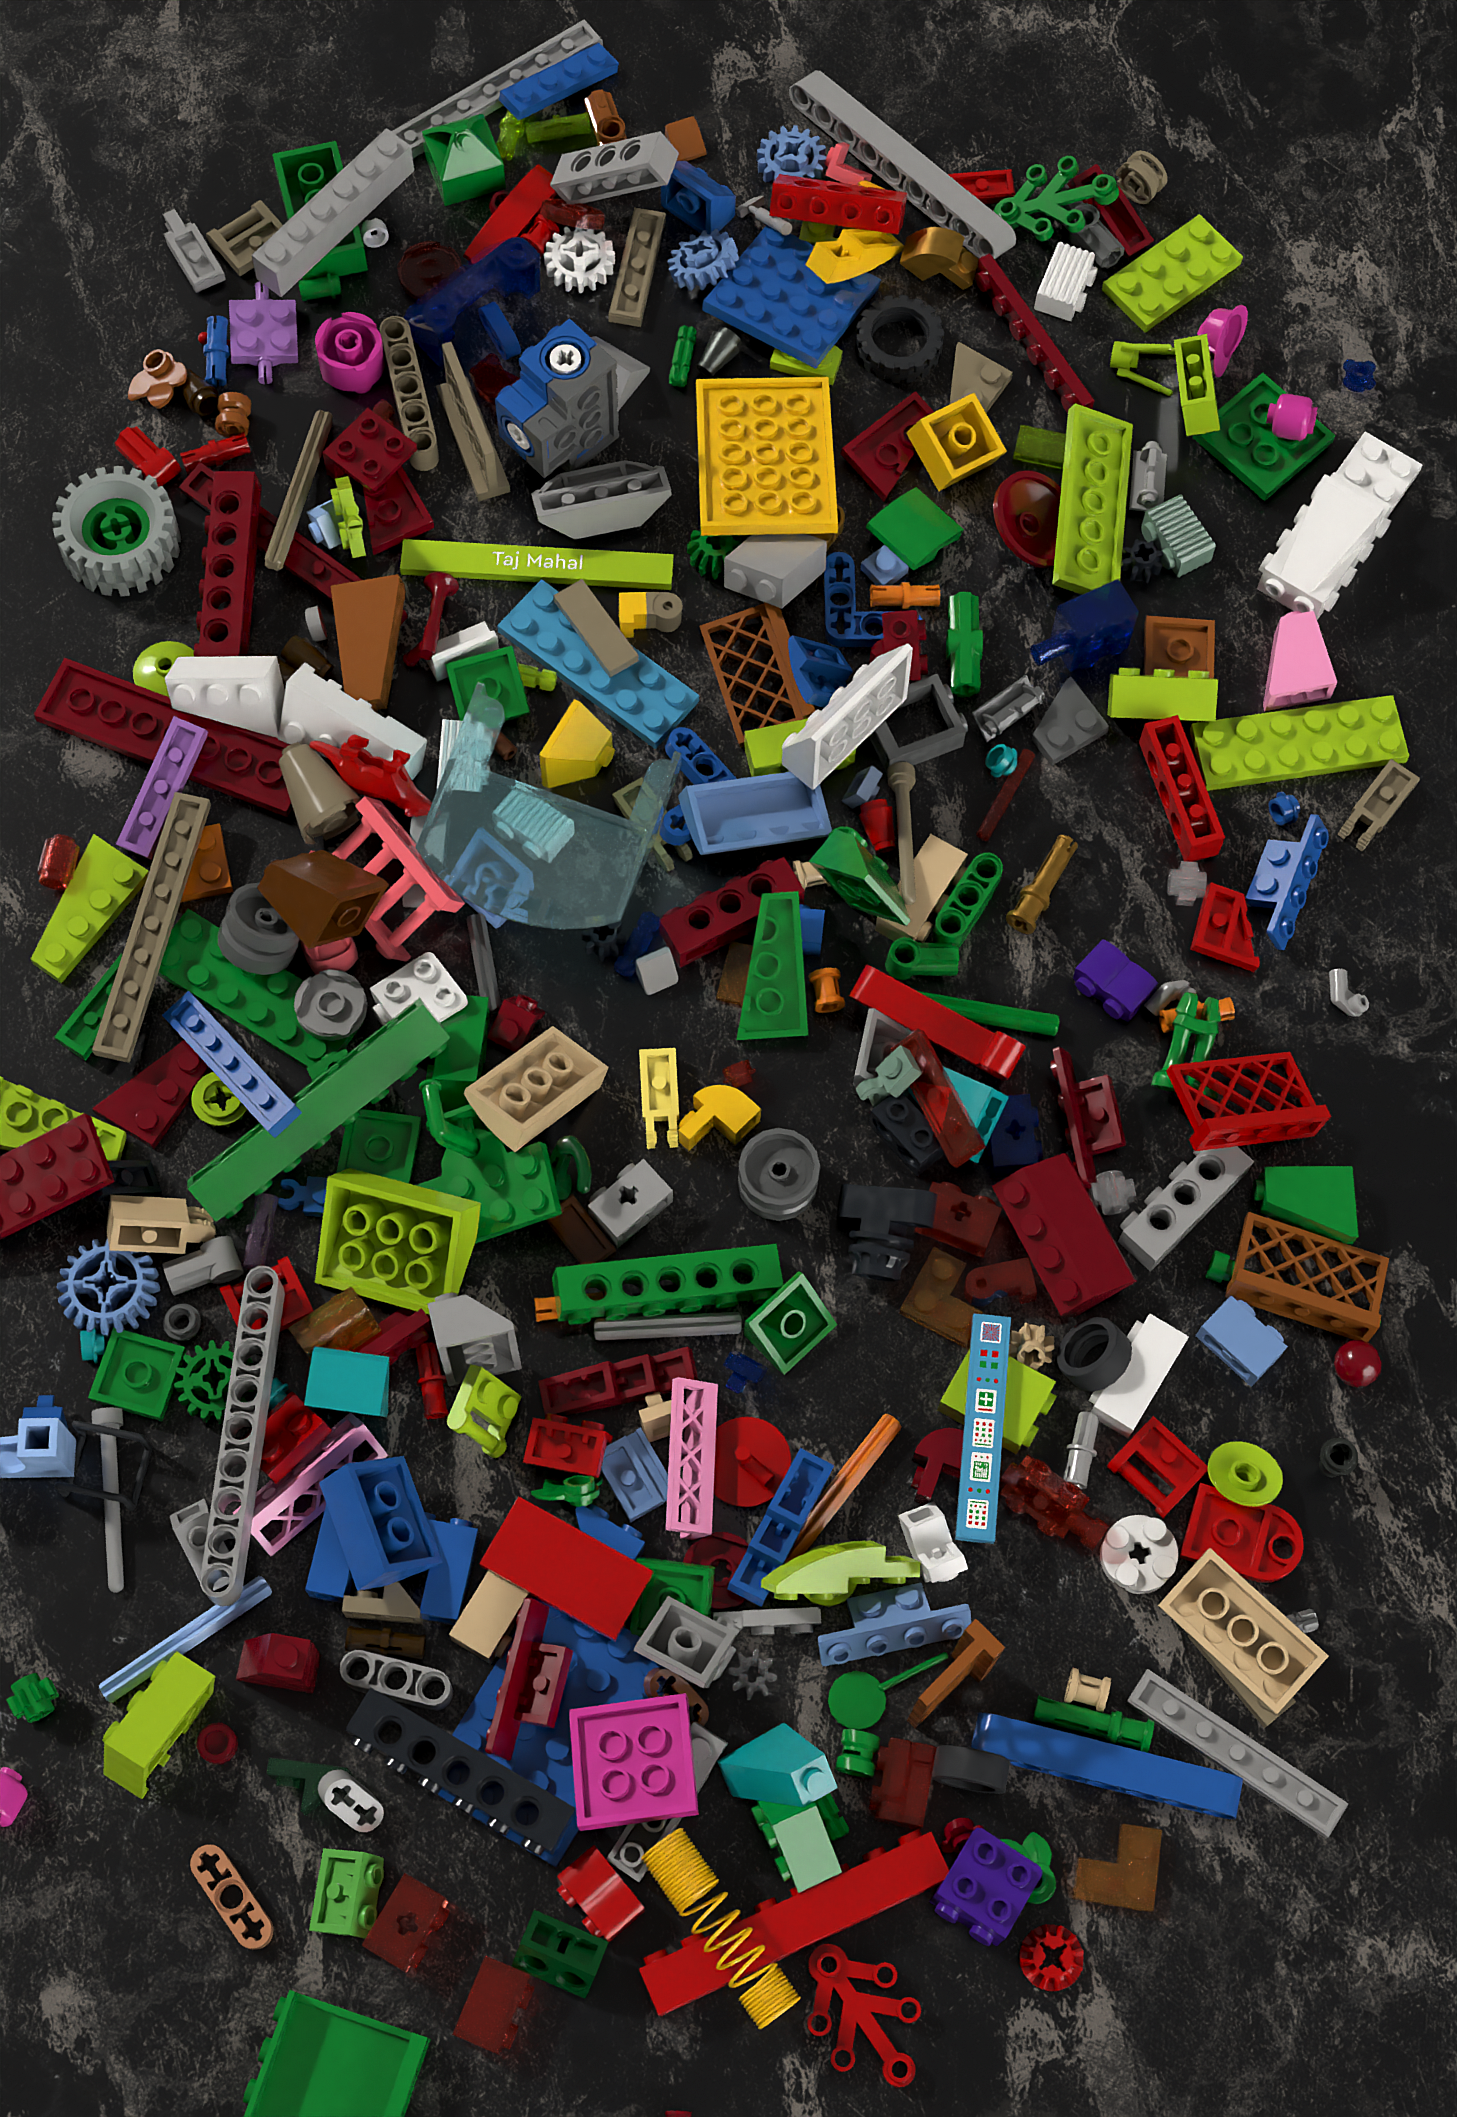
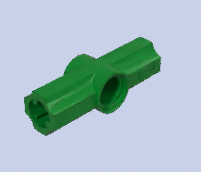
M958 592L956 595L949 596V629H947L946 659L950 660L951 692L958 697H971L980 692L981 686L980 660L982 659L983 631L979 629V597L972 595L971 592Z

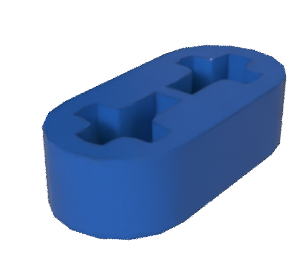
M491 302L478 308L481 322L502 358L508 360L521 354L518 339L496 302Z

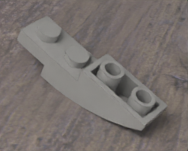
M695 1721L691 1725L696 1790L698 1794L728 1742ZM682 1817L628 1824L606 1860L640 1882L648 1871L644 1861H641V1857L655 1844L671 1834Z

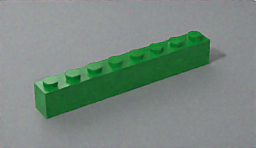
M419 997L294 1095L290 1100L302 1113L276 1138L259 1123L187 1179L188 1190L216 1222L223 1216L226 1219L231 1218L244 1206L242 1201L253 1193L255 1196H258L272 1185L273 1181L271 1179L282 1170L284 1173H287L294 1169L301 1162L302 1158L300 1156L311 1147L313 1150L322 1147L331 1138L329 1133L340 1124L342 1127H346L355 1121L360 1115L358 1110L368 1102L375 1104L383 1099L389 1092L388 1087L396 1080L405 1081L418 1070L417 1064L427 1056L432 1059L439 1055L447 1047L446 1041L450 1039L447 1030Z

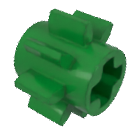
M33 1673L11 1685L14 1696L9 1697L6 1701L17 1719L25 1716L27 1722L31 1723L44 1718L54 1711L55 1707L51 1700L59 1697V1694L51 1679L49 1680L46 1677L41 1680L38 1673Z

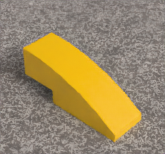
M843 229L837 241L816 242L805 265L826 284L841 282L871 271L900 253L904 245L890 233L863 229Z

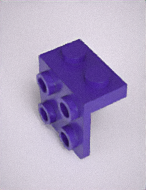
M976 1828L969 1836L944 1881L936 1888L929 1902L936 1906L935 1912L951 1923L959 1921L970 1929L969 1934L978 1942L986 1946H990L991 1943L998 1946L1006 1939L1040 1880L1042 1869L1039 1865L986 1830Z

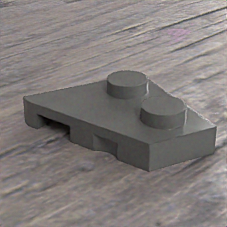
M1069 677L1034 731L1032 741L1049 764L1053 766L1108 733L1109 725L1073 678Z

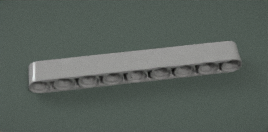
M815 70L790 87V99L800 112L838 143L845 142L850 144L848 151L895 190L906 192L907 200L940 227L963 235L965 237L963 246L978 258L990 253L996 259L1015 245V232L1006 221L824 73Z
M257 1266L251 1269L244 1281L200 1576V1586L203 1592L213 1603L222 1607L235 1603L240 1598L243 1590L285 1297L284 1287L276 1272L267 1266ZM273 1283L272 1288L268 1292L256 1293L261 1284ZM259 1318L268 1319L267 1324L263 1328L251 1329L255 1320ZM254 1354L263 1355L258 1364L254 1366L246 1365L250 1356ZM249 1390L257 1391L254 1400L247 1403L241 1402V1397L245 1392ZM252 1427L251 1434L243 1440L235 1439L239 1429ZM237 1464L247 1465L245 1472L241 1476L230 1477V1471ZM233 1501L241 1502V1507L237 1513L224 1515L225 1507ZM235 1539V1546L230 1552L219 1553V1546L223 1541ZM219 1578H230L229 1586L224 1591L213 1592L214 1583Z

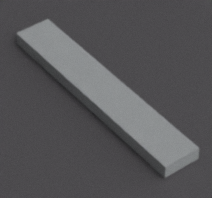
M1149 1669L1145 1671L1126 1701L1127 1705L1148 1719L1154 1720L1155 1724L1228 1773L1243 1778L1244 1784L1324 1838L1330 1836L1348 1806L1347 1802Z

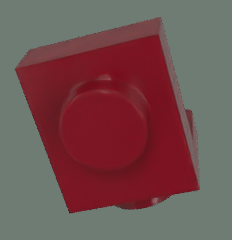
M518 994V997L513 996L504 999L487 1038L516 1053L527 1044L537 1020L543 1018L545 1011L537 1007L538 1002L526 995Z

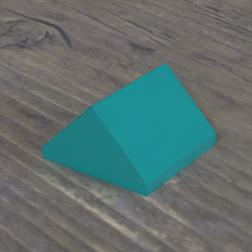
M314 1346L304 1405L387 1418L390 1357Z

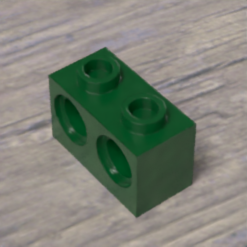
M534 1910L511 1967L582 1998H586L609 1942Z

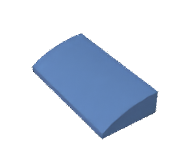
M791 772L686 786L678 795L688 830L701 855L828 837L832 831L820 784L812 790Z

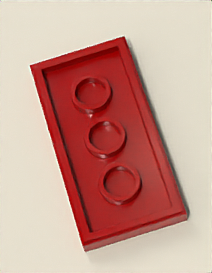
M519 1496L479 1563L484 1569L614 1642L654 1574L651 1569Z

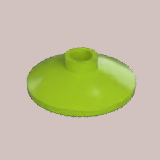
M173 641L160 642L148 647L139 655L133 669L134 683L169 697L165 682L166 675L178 657H194V650L185 644ZM164 665H171L167 670L160 669Z
M1237 1441L1228 1442L1216 1448L1208 1461V1475L1214 1487L1224 1497L1240 1505L1262 1506L1268 1504L1278 1496L1282 1488L1283 1475L1278 1463L1268 1452L1256 1445Z

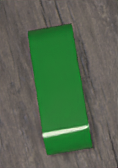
M982 853L973 859L936 917L933 929L934 943H957L958 948L963 944L1000 884L1003 864L996 855ZM988 871L993 877L983 878L977 872ZM970 898L976 904L967 906L962 904L960 899ZM950 925L955 927L958 932L949 934L942 930V927Z

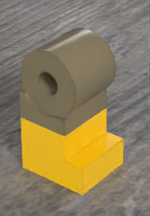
M668 592L619 593V629L625 638L634 637V629L656 628L661 632H672L681 624L682 601L677 595Z

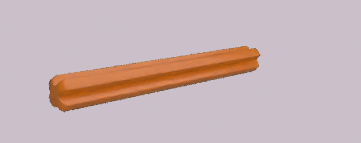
M884 1414L821 1494L786 1562L803 1555L894 1439L901 1429L900 1422L889 1414Z

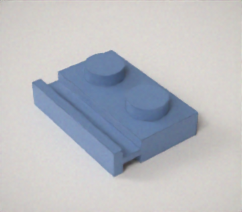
M641 1427L627 1437L624 1436L606 1446L601 1473L630 1523L667 1501L668 1474Z

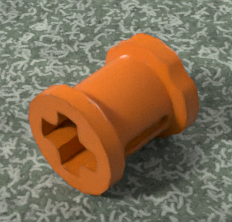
M823 968L809 974V982L814 986L816 997L814 1011L827 1013L838 1011L845 1007V1000L840 995L838 980L841 977L839 969Z

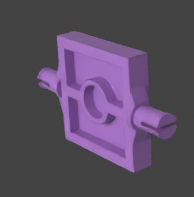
M259 281L255 283L256 299L229 300L231 364L258 366V381L261 384H265L264 373H266L267 384H270L273 381L272 366L281 363H298L296 301L269 299V288L263 284V292H261V282Z

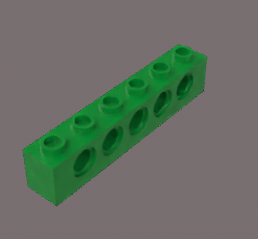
M777 1244L556 1267L552 1277L558 1322L568 1321L571 1325L584 1324L591 1321V1318L604 1316L609 1321L621 1320L628 1317V1314L640 1312L643 1313V1316L651 1317L661 1315L667 1309L679 1308L680 1312L684 1313L700 1310L703 1305L716 1304L717 1308H730L738 1305L740 1301L752 1300L753 1304H764L783 1286ZM742 1272L746 1274L750 1283H738L734 1279L733 1273ZM706 1276L710 1278L714 1287H701L697 1283L696 1277ZM670 1280L676 1285L677 1291L666 1292L661 1288L659 1282ZM633 1284L639 1288L641 1294L629 1296L624 1292L622 1286ZM597 1288L603 1293L604 1298L598 1301L592 1300L586 1295L585 1290Z

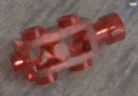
M1029 1454L1026 1455L1019 1465L1012 1462L1000 1479V1481L1006 1484L1000 1494L1006 1498L1007 1506L1016 1513L1022 1514L1026 1512L1038 1520V1528L1049 1536L1059 1535L1061 1538H1064L1070 1530L1082 1538L1080 1542L1093 1551L1110 1526L1100 1518L1093 1519L1083 1512L1091 1498L1086 1496L1077 1485L1065 1481L1051 1471L1046 1463L1034 1459Z

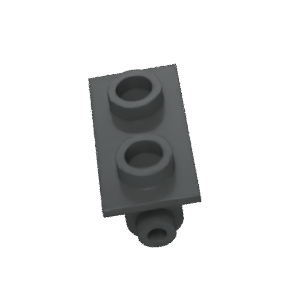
M1024 675L972 712L985 741L988 742L996 735L1001 734L1003 730L1025 714L1040 706L1042 699L1045 698V693L1039 686L1032 688L1027 675Z

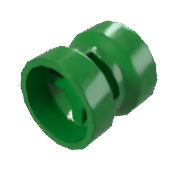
M843 1729L841 1737L843 1751L837 1757L835 1770L857 1777L873 1778L875 1764L872 1760L874 1753L879 1750L881 1738L868 1732Z

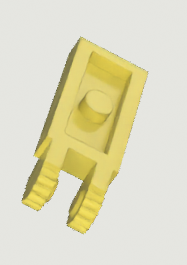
M676 1049L639 1050L642 1114L643 1122H646L647 1149L655 1148L657 1143L654 1121H668V1143L670 1148L678 1147L677 1120H679Z

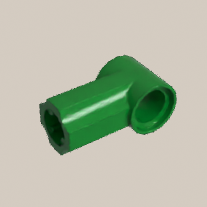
M899 938L890 947L885 963L886 971L891 977L898 980H906L913 975L956 976L958 973L959 948L957 943H917L912 938ZM896 955H906L910 958L911 962L901 963L897 960Z

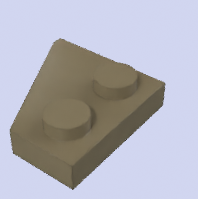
M958 342L955 351L949 405L975 393L985 413H987L1011 381L1013 372Z

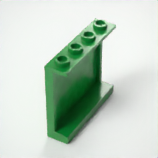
M289 1990L287 1998L280 1997L272 2019L278 2022L273 2037L265 2038L259 2052L258 2062L263 2063L257 2079H250L243 2097V2103L248 2104L244 2117L405 2116L431 2039Z

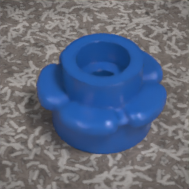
M1278 792L1276 798L1269 801V811L1273 820L1278 825L1292 824L1298 820L1300 805L1293 795Z

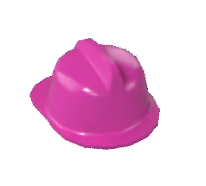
M1238 305L1233 310L1223 308L1213 310L1197 332V335L1207 334L1210 354L1214 355L1213 371L1218 378L1223 375L1233 352L1244 335L1248 321V311L1244 305Z

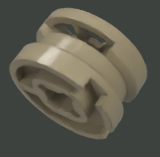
M1146 151L1134 152L1127 162L1123 163L1116 171V176H1119L1118 186L1128 198L1139 204H1147L1167 183L1165 168L1155 156Z

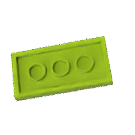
M1199 214L1104 281L1102 291L1146 333L1241 265L1243 256Z

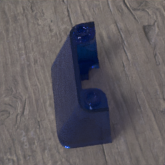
M513 237L485 247L406 310L404 319L409 324L412 338L440 369L445 366L442 344L448 343L455 338V332L451 327L455 324L457 315L490 289L495 287L504 298L510 295V292L523 293L527 300L540 291V254L528 241L520 237Z

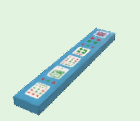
M975 1313L972 1316L955 1540L990 1544L995 1542L1011 1317Z

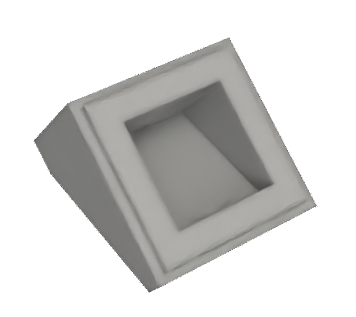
M669 947L661 948L636 960V975L647 995L656 993L678 982L677 971Z

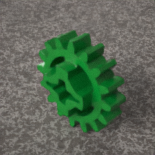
M211 1340L208 1350L203 1351L199 1345H196L195 1352L197 1355L194 1358L186 1354L183 1356L187 1367L176 1368L175 1372L183 1380L174 1383V1388L177 1392H184L178 1397V1400L182 1406L190 1404L187 1409L190 1416L193 1417L201 1412L202 1421L207 1423L211 1415H215L218 1423L222 1424L231 1375V1368H226L222 1360L232 1363L234 1352H232V1346L229 1341H225L222 1348L219 1349L214 1340ZM248 1358L246 1365L254 1366L251 1358ZM203 1364H205V1365L203 1366V1368H202L198 1373H196V1371H197ZM216 1370L222 1378L218 1382L217 1395L211 1386L214 1383V1377H216ZM249 1390L245 1392L241 1397V1402L247 1403L246 1396H255L257 1391ZM194 1394L207 1396L210 1404L199 1401Z

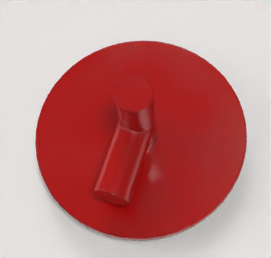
M754 1417L731 1419L717 1427L713 1494L723 1502L737 1507H754L773 1499L792 1462L790 1448L782 1433L769 1422Z

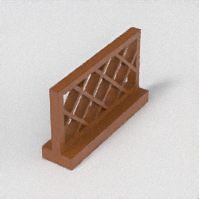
M764 602V604L699 626L740 748L744 747V736L741 726L747 715L761 720L762 723L759 728H763L769 724L773 726L808 719L816 711L814 705L807 704L804 701L794 679L788 650L790 635L779 607ZM761 616L763 626L757 636L742 630L748 620ZM724 629L731 632L732 635L725 647L712 642L710 633ZM766 633L768 635L769 641L763 639ZM738 636L753 642L746 656L731 650ZM760 645L773 650V655L767 665L752 659ZM715 651L721 653L719 658H717ZM727 656L742 662L735 676L721 670ZM776 662L778 664L779 670L774 668ZM748 665L764 671L756 686L741 680ZM770 674L783 679L784 683L777 695L762 689ZM725 680L731 682L728 688ZM737 685L752 691L745 706L731 700ZM786 692L788 693L790 700L783 698ZM758 695L773 700L766 715L751 709ZM782 704L792 708L796 718L780 722L772 717L778 706ZM735 710L741 712L738 718Z
M1248 1212L1242 1229L1232 1279L1227 1285L1225 1297L1233 1296L1237 1301L1242 1300L1248 1305L1354 1340L1369 1342L1380 1326L1382 1315L1379 1314L1389 1258ZM1253 1226L1266 1230L1272 1241L1260 1246L1252 1235ZM1291 1239L1300 1241L1307 1252L1295 1257L1285 1242ZM1275 1246L1278 1247L1287 1261L1276 1267L1272 1265L1264 1253ZM1325 1251L1336 1253L1343 1264L1330 1269L1321 1253ZM1256 1256L1266 1271L1256 1274L1244 1270L1245 1260ZM1310 1258L1314 1260L1322 1274L1309 1279L1299 1264ZM1363 1262L1376 1266V1276L1366 1281L1355 1265ZM1291 1267L1301 1283L1296 1286L1284 1283L1278 1273ZM1347 1269L1357 1285L1345 1291L1335 1275ZM1326 1279L1337 1295L1331 1298L1320 1295L1314 1284ZM1362 1291L1370 1303L1369 1311L1356 1307L1349 1296Z
M977 1619L964 1630L951 1655L955 1661L918 1698L907 1719L915 1729L968 1674L980 1683L989 1674L1005 1647Z

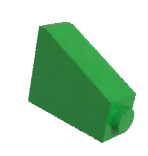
M1352 1166L1264 1167L1258 1179H1254L1253 1197L1255 1201L1260 1203V1213L1293 1227L1351 1246L1359 1237Z

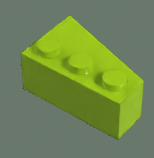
M177 1651L168 1662L162 1660L158 1664L150 1679L152 1683L145 1692L139 1690L133 1696L127 1706V1715L120 1723L118 1721L113 1722L102 1740L104 1742L103 1775L140 1799H143L149 1790L146 1787L148 1776L158 1764L163 1767L171 1757L167 1754V1751L181 1733H187L214 1692L215 1675Z

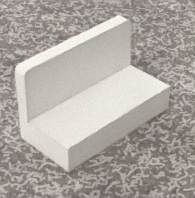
M484 621L438 640L436 654L431 657L432 660L426 661L436 680L439 681L449 677L445 664L499 649L498 637L495 631L488 629Z

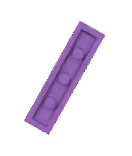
M175 716L173 717L116 845L152 860L174 793H182L209 733L206 729Z

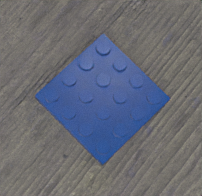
M766 225L739 257V260L734 263L736 268L727 272L728 277L726 279L722 278L705 298L702 310L816 369L877 292L881 279L866 272L845 281L826 284L805 265L815 245L801 240L791 233L783 235Z

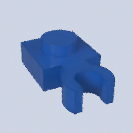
M308 1176L306 1186H300L298 1182L292 1179L281 1180L282 1189L293 1190L294 1195L290 1199L279 1198V1206L285 1210H292L299 1205H304L303 1213L305 1216L323 1217L328 1178Z

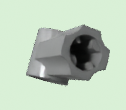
M230 1236L211 1239L202 1244L200 1250L163 1263L164 1273L173 1295L210 1282L213 1284L230 1282L243 1274L239 1257Z

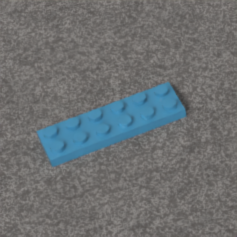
M541 579L497 625L498 633L548 670L555 671L560 679L656 749L699 703V695L635 647L633 648L639 655V661L609 678L555 604L553 595L557 594L558 591Z

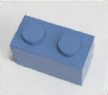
M1230 1296L1201 1326L1196 1337L1252 1387L1277 1361L1288 1346L1283 1343L1282 1335L1275 1328L1269 1325L1264 1326L1255 1317L1254 1310L1242 1300L1237 1301L1233 1296Z

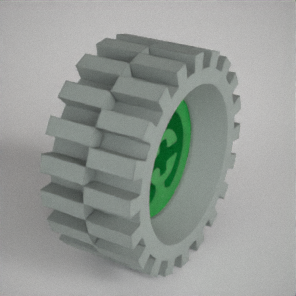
M114 466V473L107 474L105 467L95 469L97 477L92 479L85 473L78 477L81 483L80 486L76 487L70 483L65 488L68 499L59 496L56 502L59 512H53L52 521L55 526L53 532L67 569H70L72 576L78 582L83 579L87 589L94 592L97 585H99L102 595L111 596L112 589H118L120 596H129V588L137 586L138 592L141 593L148 590L145 582L150 579L157 585L163 580L160 571L163 569L170 573L174 567L172 557L178 558L180 553L178 542H181V535L167 492L163 486L158 488L157 481L152 476L148 475L144 480L141 470L132 468L130 475L125 473L123 466ZM130 523H134L141 528V533L137 540ZM101 531L108 549L96 543Z

